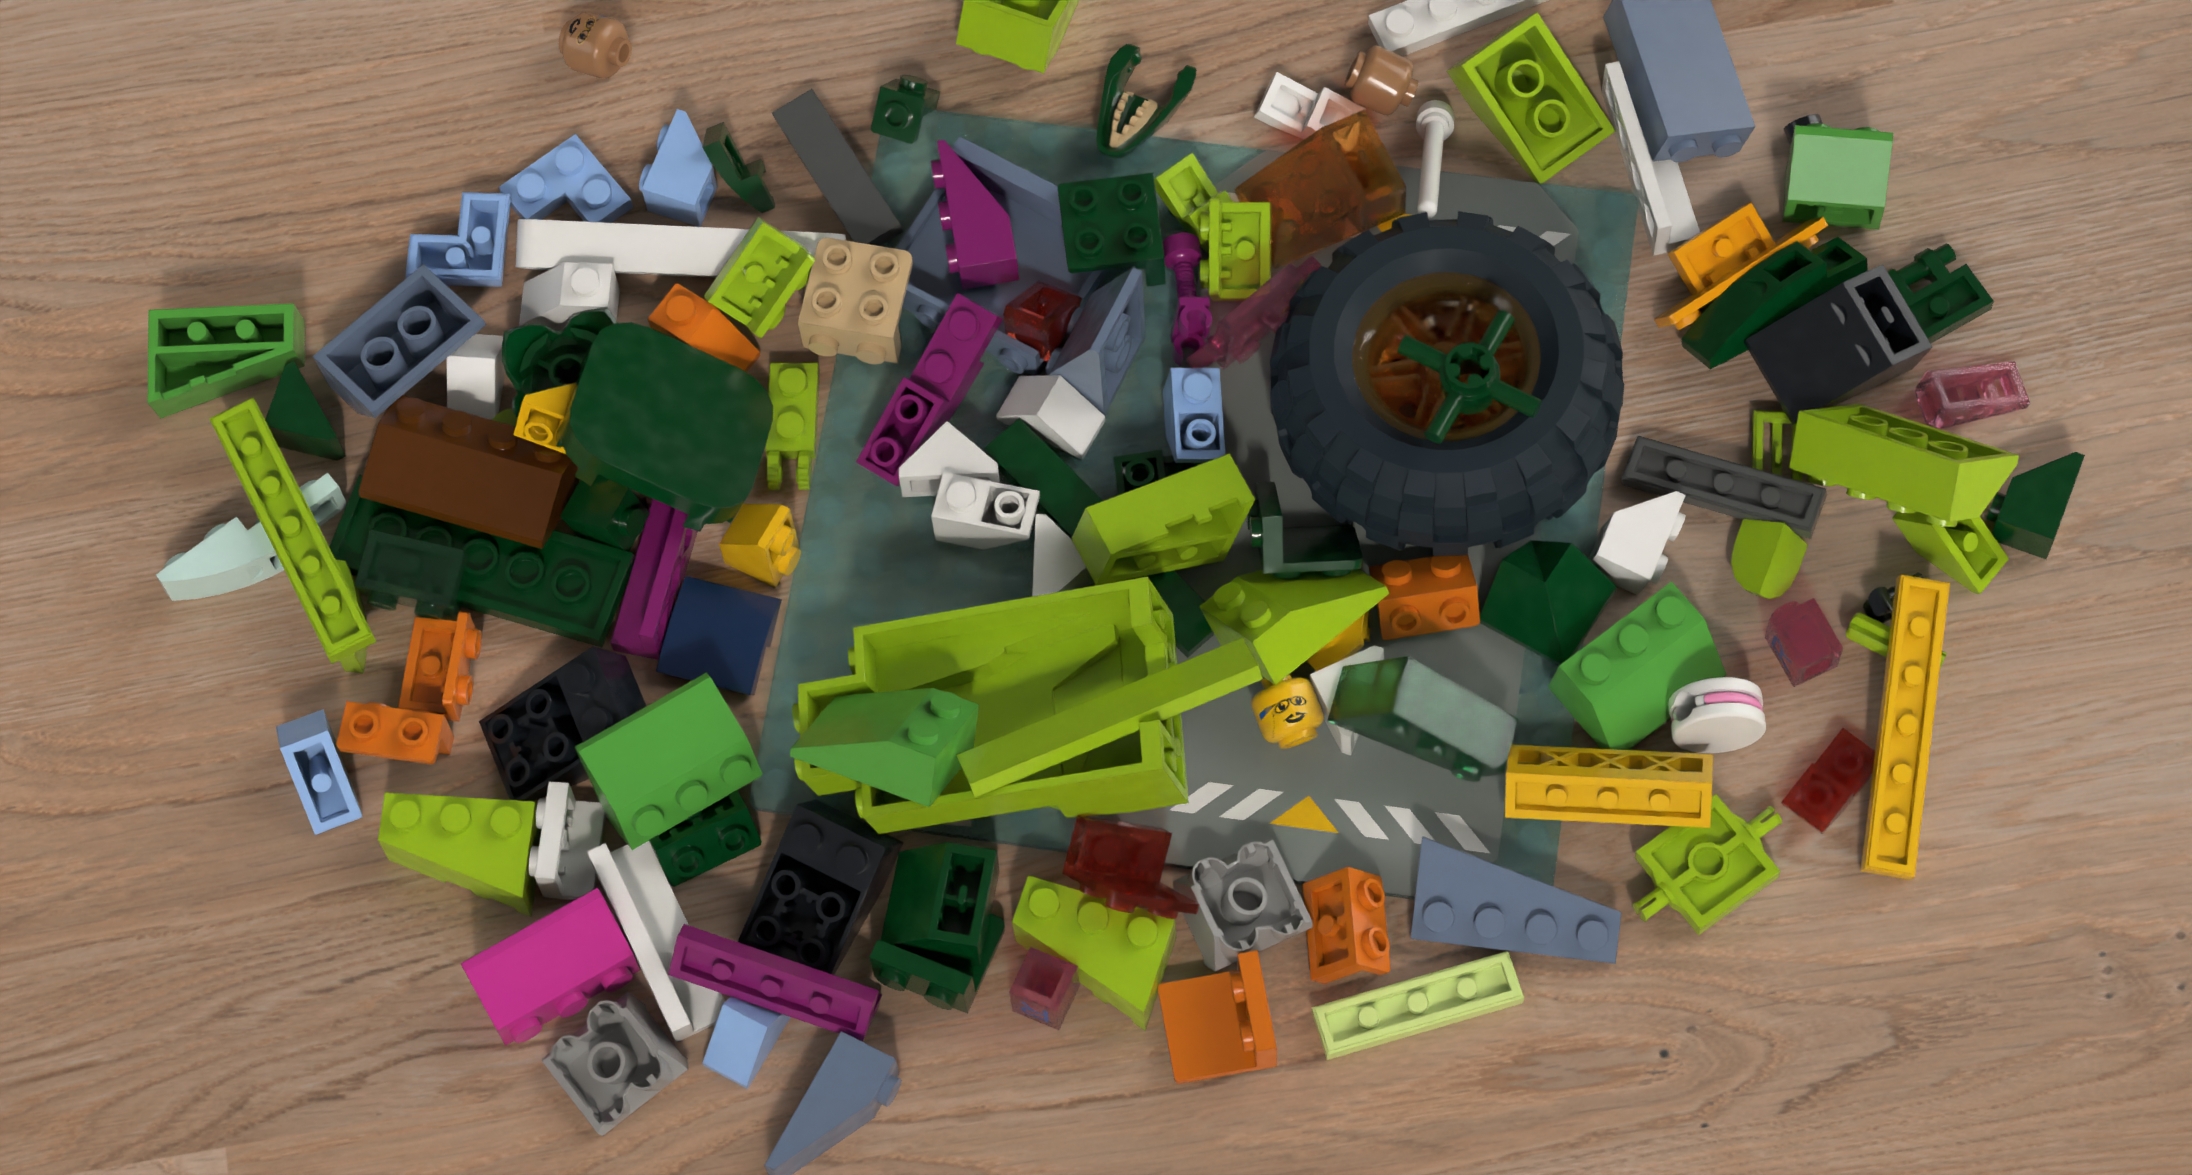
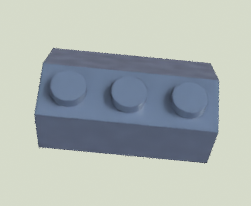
M423 264L313 355V358L328 386L360 415L376 418L481 330L486 323Z

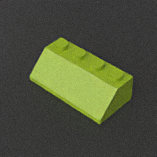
M1851 404L1799 411L1789 468L1808 474L1807 481L1822 486L1840 485L1847 488L1846 494L1866 500L1879 498L1887 501L1886 507L1890 510L1901 513H1915L1917 511L1926 514L1927 522L1931 524L1955 527L1960 520L1980 517L2017 466L2019 455L1862 404Z

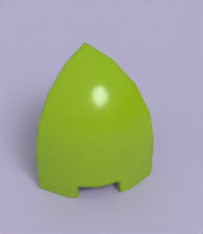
M1743 519L1733 546L1731 558L1734 578L1746 591L1755 596L1765 599L1781 597L1795 580L1808 544L1785 523Z

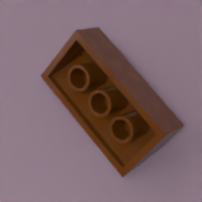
M402 395L390 405L378 423L359 487V497L543 549L559 523L560 515L579 483V479L575 477L579 468L564 453L514 436L515 426Z

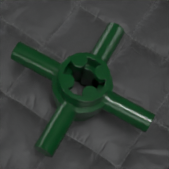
M1498 310L1478 344L1473 342L1462 343L1453 347L1448 354L1409 335H1405L1400 342L1397 351L1399 354L1439 373L1440 388L1445 395V399L1424 432V435L1432 442L1442 443L1459 413L1466 415L1480 413L1488 408L1493 399L1531 418H1535L1542 405L1541 399L1500 380V367L1494 355L1515 321V318L1507 311ZM1471 374L1467 379V383L1459 381L1461 375Z

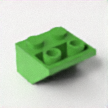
M1812 123L1806 126L1795 125L1785 170L1782 222L1802 224L1808 220L1824 217L1828 226L1879 230L1885 209L1893 133L1880 132L1872 127H1860L1851 130L1831 128L1821 123Z

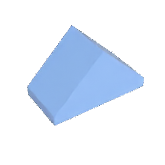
M730 997L722 1005L703 1060V1066L748 1089L791 1017Z

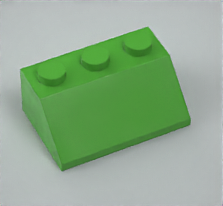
M1671 581L1559 665L1548 688L1601 749L1631 750L1671 719L1668 701L1676 690L1695 681L1725 677L1727 674L1705 619Z
M707 672L575 747L608 821L632 850L763 775L747 736Z

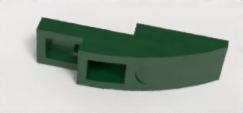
M1839 237L1812 250L1796 241L1754 266L1716 298L1681 339L1682 347L1709 369L1723 364L1748 351L1744 344L1747 338L1837 285L1867 272V258Z

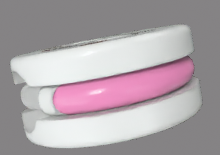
M1717 677L1695 681L1676 690L1668 701L1669 715L1672 719L1671 732L1673 741L1677 746L1687 751L1723 753L1738 750L1758 741L1766 731L1761 689L1755 683L1745 679Z

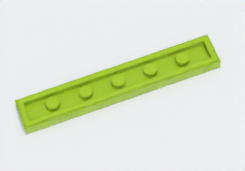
M254 397L209 418L331 664L376 643L377 641Z
M1242 637L956 756L974 797H979L1139 731V723L1154 720L1163 721L1258 682L1263 678L1258 663Z

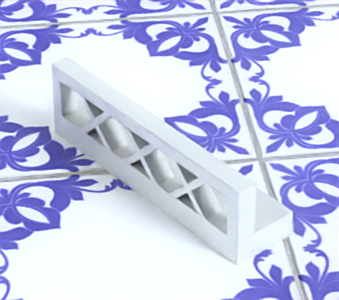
M1620 62L1605 64L1601 92L1611 124L1616 131L1614 132L1648 241L1653 256L1668 253L1700 233L1678 162H1673L1672 160L1652 161Z

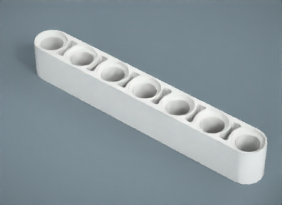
M518 219L515 268L550 270L564 262L613 264L615 273L716 278L749 229ZM781 231L802 244L813 257L815 256L817 244L821 239L846 240V235Z

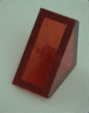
M1038 280L1005 306L1003 313L1005 334L1039 351L1040 359L1049 361L1055 348L1060 346L1074 311L1080 307L1082 297Z

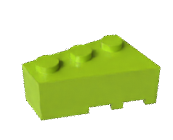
M1229 453L1085 508L1071 539L1096 585L1225 560L1255 498Z
M385 792L378 841L389 861L444 883L446 881L473 891L474 895L487 900L491 898L516 908L519 913L532 917L536 880L535 876L529 875V856L532 846H539L542 830L536 826L537 805L535 801Z
M1028 875L1012 921L1015 941L1066 977L1069 975L1091 990L1095 997L1105 1004H1111L1130 1017L1134 1024L1146 1031L1158 995V986L1162 983L1176 941L1175 918Z

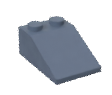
M1131 268L1093 292L1084 309L1078 307L1074 311L1067 328V334L1070 336L1063 349L1055 348L1046 368V374L1062 376L1104 416L1146 338L1142 271L1136 268Z

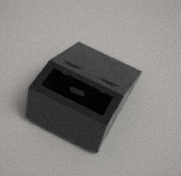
M1883 264L1837 285L1744 341L1792 425L1797 423L1799 411L1833 407L1912 370L1932 348L1931 343Z
M592 646L481 719L479 723L509 800L536 801L547 796L549 782L569 783L571 787L588 780L589 777L575 747L646 707V704L627 657Z
M816 799L796 804L738 942L835 975L883 891L904 842L886 833L878 834L873 827Z

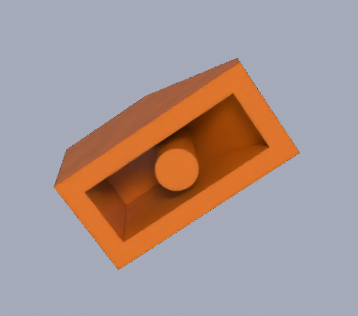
M675 283L648 318L650 328L732 364L746 373L761 356L760 351L716 306L678 283Z

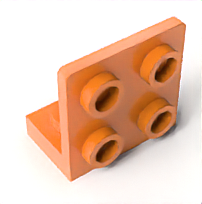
M1258 950L1237 954L1238 970L1159 984L1158 995L1176 1083L1182 1084L1277 1067V1046Z

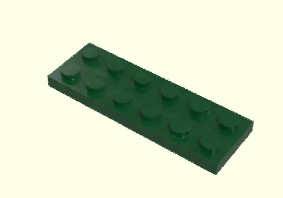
M359 474L329 546L335 560L346 561L353 576L597 647H603L631 575L635 561L634 553L555 530L543 549L361 498L359 497V487L363 475Z

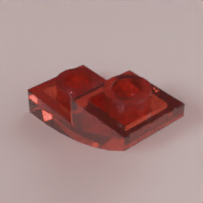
M1842 728L1816 763L1810 764L1782 800L1781 804L1823 834L1872 777L1875 750Z

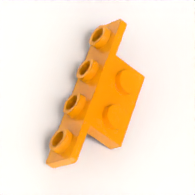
M1750 202L1740 206L1668 252L1669 258L1691 295L1656 317L1654 321L1658 328L1675 325L1677 330L1695 322L1702 314L1699 308L1718 298L1735 281L1766 258L1796 241L1806 248L1816 244L1819 241L1816 233L1828 226L1824 217L1808 220L1774 241L1753 204Z

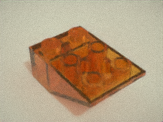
M1365 110L1318 129L1234 189L1239 202L1271 203V263L1275 269L1399 217L1406 212V185Z

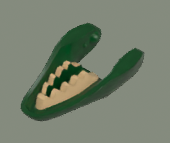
M1126 44L1119 48L1111 57L1105 76L1097 126L1096 141L1098 151L1109 158H1123L1168 123L1192 90L1197 71L1195 67L1186 65L1184 69L1178 72L1170 100L1161 106L1151 99L1147 100L1136 96L1132 92H1124L1126 83L1132 75L1135 66L1141 63L1142 57L1140 47Z

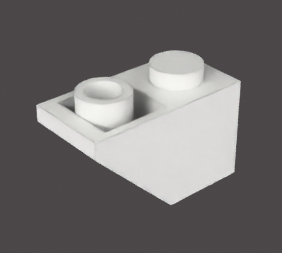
M943 472L931 516L935 540L982 550L1029 540L1040 498V491Z
M1675 491L1614 512L1601 527L1588 559L1616 586L1636 595L1642 591L1649 581L1656 584L1668 562V557L1662 554L1667 539L1673 542L1684 523L1686 515L1680 513L1679 510L1686 495Z

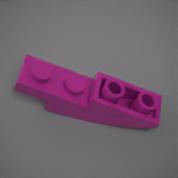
M957 293L910 378H902L856 463L899 487V467L946 421L949 422L982 369L984 363L980 359L1003 318Z

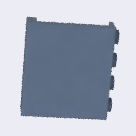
M959 136L952 149L1010 217L1019 280L962 290L959 272H949L945 245L954 243L952 230L942 231L938 202L947 200L945 188H938L934 190L895 248L908 251L912 255L913 260L902 308L915 314L916 318L926 327L937 330L956 294L959 293L1003 318L985 351L998 357L1003 366L1015 373L1021 374L1025 371L1032 376H1039L1055 348L1060 345L1066 336L1074 311L1078 307L1082 309L1085 307L1091 294L1096 290L1109 269L1069 273L1058 186Z

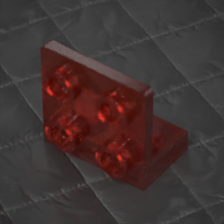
M1077 815L1062 874L1080 883V892L1098 898H1106L1105 906L1126 913H1134L1136 906L1148 907L1147 911L1149 913L1169 919H1177L1178 912L1198 913L1199 903L1160 882L1172 837L1171 832L1161 827Z

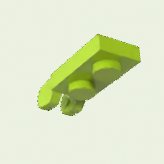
M770 363L768 395L773 405V422L766 442L768 490H780L783 480L782 459H798V467L796 468L798 489L810 490L812 459H816L820 383L818 363Z

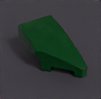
M724 122L707 128L702 148L720 176L744 201L759 212L764 213L774 209V198L762 179L763 173L766 172L763 160L759 159L745 165Z

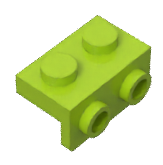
M1210 199L1209 211L1201 212L1200 221L1201 240L1209 241V259H1203L1200 263L1201 289H1209V296L1213 301H1271V203H1222L1220 199Z
M758 217L704 297L709 303L746 325L754 335L762 338L768 329L772 330L780 323L785 314V304L794 291L802 289L807 284L815 258L802 244Z

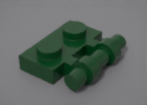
M1947 243L1935 250L1927 248L1914 256L1912 263L1897 271L1892 268L1887 270L1930 343L1990 311L1994 300L1967 264L1951 273L1945 266L1955 261L1956 255L1952 247ZM1923 278L1930 280L1931 284L1915 293L1909 288L1910 285Z

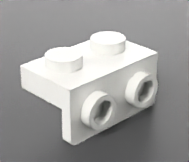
M549 782L546 799L540 798L537 804L536 826L542 830L539 846H532L530 851L529 875L535 876L539 889L545 898L576 900L596 888L597 874L587 851L602 845L606 814L600 802L576 801L569 783Z

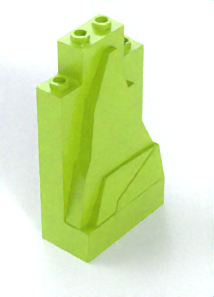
M1142 577L853 627L854 646L848 648V662L853 675L797 684L798 703H794L792 706V717L795 729L800 733L801 737L835 696L935 688L943 692L954 693L960 698L979 704L974 741L975 748L1176 665L1177 655L1173 613L1150 579ZM1181 713L1163 721L1154 720L1139 723V731L979 797H974L962 769H960L930 807L794 758L798 778L803 780L818 796L856 790L855 803L860 818H864L878 834L1042 807L1058 809L1065 817L1130 813L1189 803Z

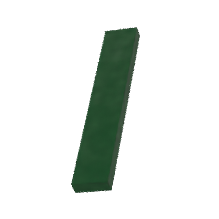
M1020 418L984 447L983 452L998 463V470L1014 486L1040 491L1037 509L1042 514H1046L1070 538H1072L1085 508L1103 501ZM1174 570L1142 576L1150 579L1173 613L1176 647L1188 658L1214 635L1199 607L1205 601Z

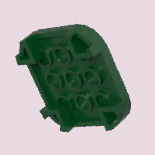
M628 322L614 323L601 329L580 364L582 368L565 418L557 431L556 446L564 447L566 455L579 468L575 477L591 486L597 475H601L686 513L682 526L685 528L701 531L705 524H718L725 521L731 524L753 489L773 422V405L767 391L753 376L742 369L650 327Z

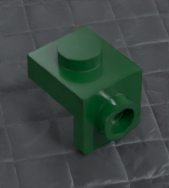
M900 75V79L896 78L880 86L871 131L913 144L918 140L923 116L936 110L941 91L927 88L928 81L911 75Z

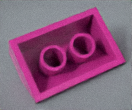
M598 887L461 963L473 989L505 1046L513 1041L521 1043L533 1038L542 1030L543 1024L559 1015L561 1017H569L576 1014L587 1005L588 999L604 990L606 992H613L624 987L632 980L633 974L640 971L635 956Z

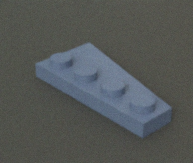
M1422 836L1411 939L1616 964L1621 911Z

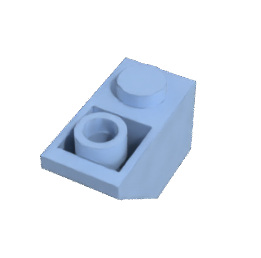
M677 109L671 124H665L662 127L657 141L658 153L653 164H647L644 167L639 181V190L643 193L647 211L701 227L718 187L712 163L703 150V145L685 111Z
M1171 368L1163 388L1165 436L1175 463H1205L1224 456L1225 440L1220 368Z

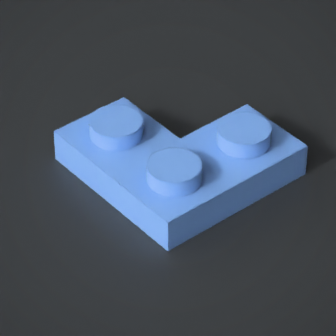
M576 134L499 186L500 193L510 194V207L521 219L542 220L568 202L584 222L612 223L633 208L630 197Z

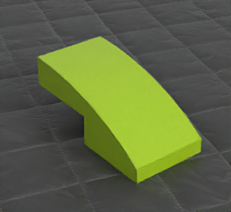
M1190 153L1154 177L1155 190L1188 233L1197 236L1200 240V246L1209 254V241L1201 240V212L1209 211L1210 199H1220L1222 203L1234 202L1226 190L1217 192L1194 154Z

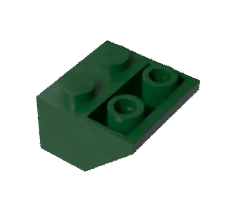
M944 842L899 851L881 941L925 958L981 967L1000 872L997 850Z

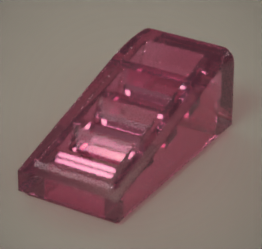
M2015 361L1926 371L1915 388V395L1926 425L1937 429L2026 409L2030 404ZM1994 380H2000L2005 396H1999ZM1977 384H1980L1981 389L1985 397L1984 399H1981L1980 394L1976 386ZM1961 388L1965 401H1960L1956 389Z

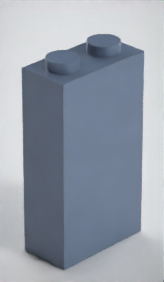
M1612 0L1603 18L1617 59L1620 62L1652 161L1672 160L1673 162H1685L1698 156L1715 155L1722 158L1740 152L1756 126L1711 0Z

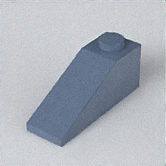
M841 1031L764 1166L768 1175L794 1174L874 1119L881 1105L888 1107L896 1097L902 1081L898 1078L899 1070L896 1059Z

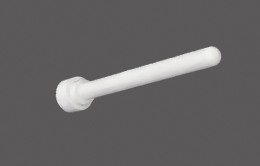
M1431 100L1424 103L1419 108L1416 118L1417 132L1424 139L1417 211L1418 214L1427 212L1428 219L1434 217L1437 213L1443 141L1452 134L1455 121L1453 109L1450 105L1440 100Z

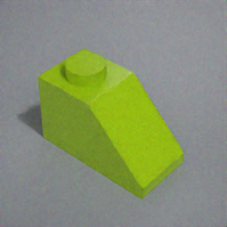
M1917 511L1915 513L1896 512L1892 517L1917 554L1973 593L1981 594L2009 560L1981 517L1960 520L1955 527L1931 524L1927 522L1926 514Z

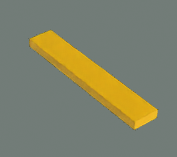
M1902 574L1896 578L1861 872L1911 880L1915 877L1950 583Z

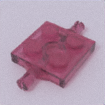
M1309 256L1297 268L1292 263H1289L1218 322L1216 332L1207 339L1208 342L1194 354L1187 357L1190 367L1207 368L1216 361L1224 370L1235 360L1239 364L1247 361L1260 348L1261 344L1258 341L1271 330L1276 334V330L1286 321L1290 310L1289 301L1307 276L1313 270L1318 271L1321 264L1312 256Z

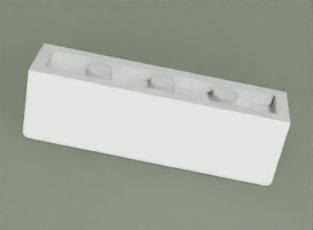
M648 841L634 850L625 845L610 852L606 843L587 851L594 870L675 1042L677 1043L715 1025L722 1005L725 1002L722 994L668 975L677 936L683 924H689L650 842Z

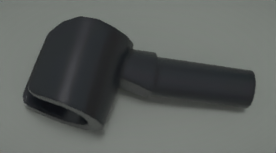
M1919 572L1912 575L1913 577L1924 578ZM1895 586L1889 589L1878 587L1872 590L1868 600L1863 604V609L1867 616L1881 623L1892 619Z

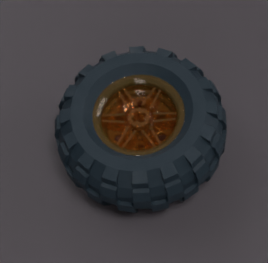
M1458 211L1457 219L1429 220L1427 212L1400 217L1393 220L1392 228L1373 235L1368 229L1338 247L1332 253V263L1328 268L1321 266L1318 271L1313 270L1289 301V314L1286 321L1276 330L1270 358L1271 411L1277 428L1279 446L1292 473L1300 479L1303 478L1309 486L1312 499L1342 524L1346 522L1348 525L1355 522L1366 530V538L1400 551L1405 549L1406 544L1433 548V556L1467 555L1468 547L1492 542L1495 548L1499 547L1500 549L1533 535L1534 527L1544 518L1550 521L1553 517L1557 519L1563 516L1587 492V484L1592 475L1605 466L1617 438L1624 394L1623 351L1615 322L1608 314L1605 315L1600 304V293L1575 263L1571 265L1567 259L1560 262L1554 256L1555 247L1551 243L1520 226H1517L1512 232L1494 226L1492 217L1488 215ZM1498 310L1507 311L1515 318V321L1494 355L1500 367V380L1541 399L1542 405L1535 418H1531L1493 399L1488 408L1480 413L1469 415L1459 413L1451 427L1465 424V427L1462 429H1450L1440 444L1432 442L1424 435V432L1445 399V395L1440 388L1439 373L1399 354L1397 351L1400 342L1405 335H1409L1448 354L1453 347L1462 343L1473 342L1478 344ZM1437 339H1444V342L1437 343ZM1394 359H1401V361L1391 362ZM1471 374L1461 375L1459 381L1467 383V379ZM1410 404L1416 415L1414 417H1406L1400 413L1399 408L1402 405Z

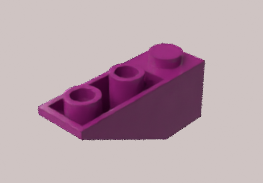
M945 140L937 141L940 159L930 161L935 189L945 188L947 201L938 202L942 231L952 230L954 243L945 245L949 272H959L962 290L1018 281L1017 256L1008 213Z

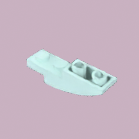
M328 473L318 480L308 481L300 487L319 527L346 508L347 502L340 487ZM235 517L227 524H219L212 528L205 535L204 540L188 552L173 556L156 576L166 594L172 601L205 598L245 588L284 571V568L259 518L255 525L247 530L240 520Z

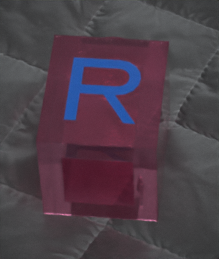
M1814 598L1802 604H1799L1797 601L1788 602L1777 608L1769 619L1765 639L1793 687L1838 667L1843 647Z
M1030 947L1009 991L1012 1011L1060 1030L1080 987L1078 966Z

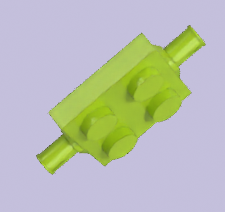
M1715 794L1712 796L1710 828L1670 826L1639 848L1635 853V859L1652 878L1655 889L1632 904L1636 914L1640 913V919L1646 922L1655 913L1669 905L1674 910L1680 912L1698 936L1779 878L1781 871L1764 852L1760 840L1769 831L1782 824V819L1778 812L1774 815L1775 809L1772 806H1768L1763 812L1749 822H1746L1744 819L1733 814L1718 795Z

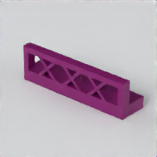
M653 499L649 510L650 515L646 520L610 644L613 651L659 660L670 618L685 578L698 531L682 527L686 513Z
M683 924L677 936L668 974L839 1034L842 1031L862 1042L879 1008L882 994L878 993L879 990Z

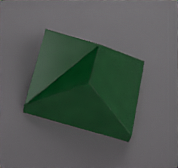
M1530 540L1502 559L1481 611L1480 623L1559 666L1576 653L1617 591V587L1573 543Z

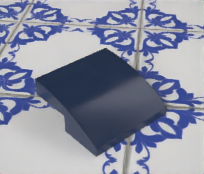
M685 576L670 618L656 672L691 681L707 672L716 687L755 695L766 647H771L782 599Z

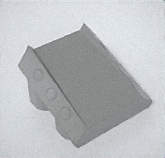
M1271 838L1262 842L1254 841L1243 845L1237 853L1222 860L1208 857L1197 861L1190 874L1173 881L1174 903L1179 905L1204 958V966L1213 971L1237 962V954L1256 950L1258 952L1313 928V921L1274 840Z
M629 992L616 1002L609 1000L598 1002L589 1011L587 1024L573 1035L561 1037L552 1046L551 1052L542 1058V1062L601 1136H604L689 1069L688 1058L679 1052L646 1010V1005Z

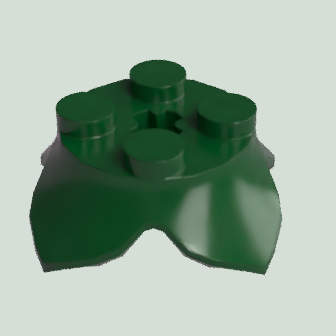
M608 308L582 311L573 316L562 330H553L543 324H525L504 331L502 363L506 375L516 389V395L512 399V411L517 419L525 395L566 385L562 383L564 378L572 381L576 376L579 377L582 368L580 364L601 329L618 323Z

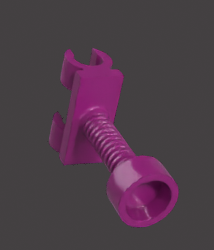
M1176 233L1168 236L1162 242L1165 266L1175 272L1178 297L1170 334L1171 343H1174L1172 358L1181 367L1183 360L1182 348L1190 347L1197 353L1196 362L1197 366H1199L1203 361L1206 349L1204 339L1209 335L1212 324V314L1209 311V297H1197L1193 268L1202 260L1200 240L1197 236L1190 233Z

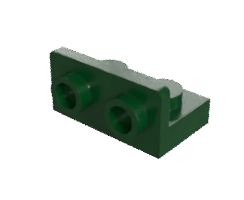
M738 790L649 840L672 887L753 850L762 843L749 810Z

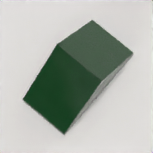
M295 361L286 364L265 418L278 447L336 461L346 457L334 430Z

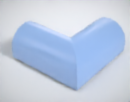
M462 192L458 235L410 234L405 278L424 264L447 286L502 287L511 205L510 194Z

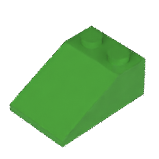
M935 688L835 696L791 747L790 757L930 807L961 769L956 755L974 748L979 704L960 698L954 693L943 692Z

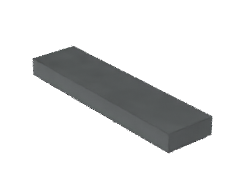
M813 89L772 112L777 124L853 242L881 246L904 232Z
M1637 436L1621 478L1623 486L1659 496L1678 491L1686 495L1683 503L1739 519L1785 523L1797 535L1809 539L1812 538L1827 497L1826 488L1642 436Z

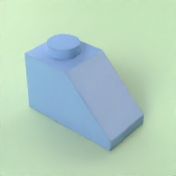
M324 709L276 726L280 750L314 834L316 835L362 818V812L344 760L336 745V739Z

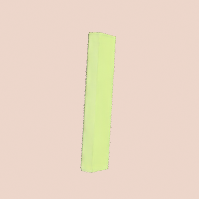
M1505 951L1312 1007L1311 1013L1326 1060L1519 1005L1524 1002V995L1509 952Z

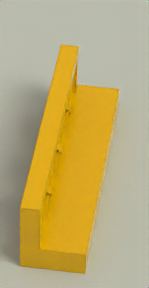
M1509 744L1506 768L1505 818L1710 828L1713 754Z

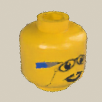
M1289 674L1277 685H1274L1267 679H1263L1261 681L1263 690L1255 694L1251 700V706L1263 738L1269 743H1279L1280 749L1298 746L1318 736L1316 729L1323 723L1324 714L1310 680L1303 677L1291 678Z

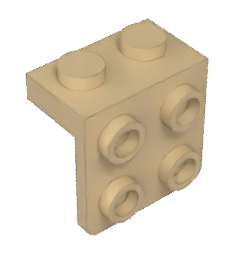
M833 238L821 239L817 244L814 256L815 262L811 268L798 319L803 348H809L812 352L822 356H834L837 353L856 356L859 360L869 364H881L884 361L898 363L902 347L898 323L912 270V255L906 250Z

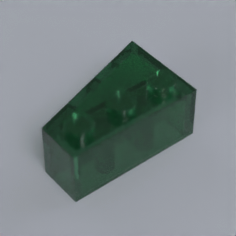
M1410 656L1343 666L1327 722L1450 770L1459 779L1478 782L1481 780V777L1504 774L1518 718Z

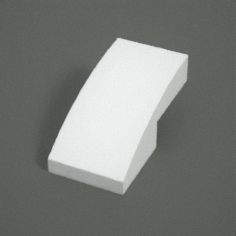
M1276 72L1269 82L1254 118L1307 141L1346 151L1351 144L1366 108L1326 87L1318 94Z

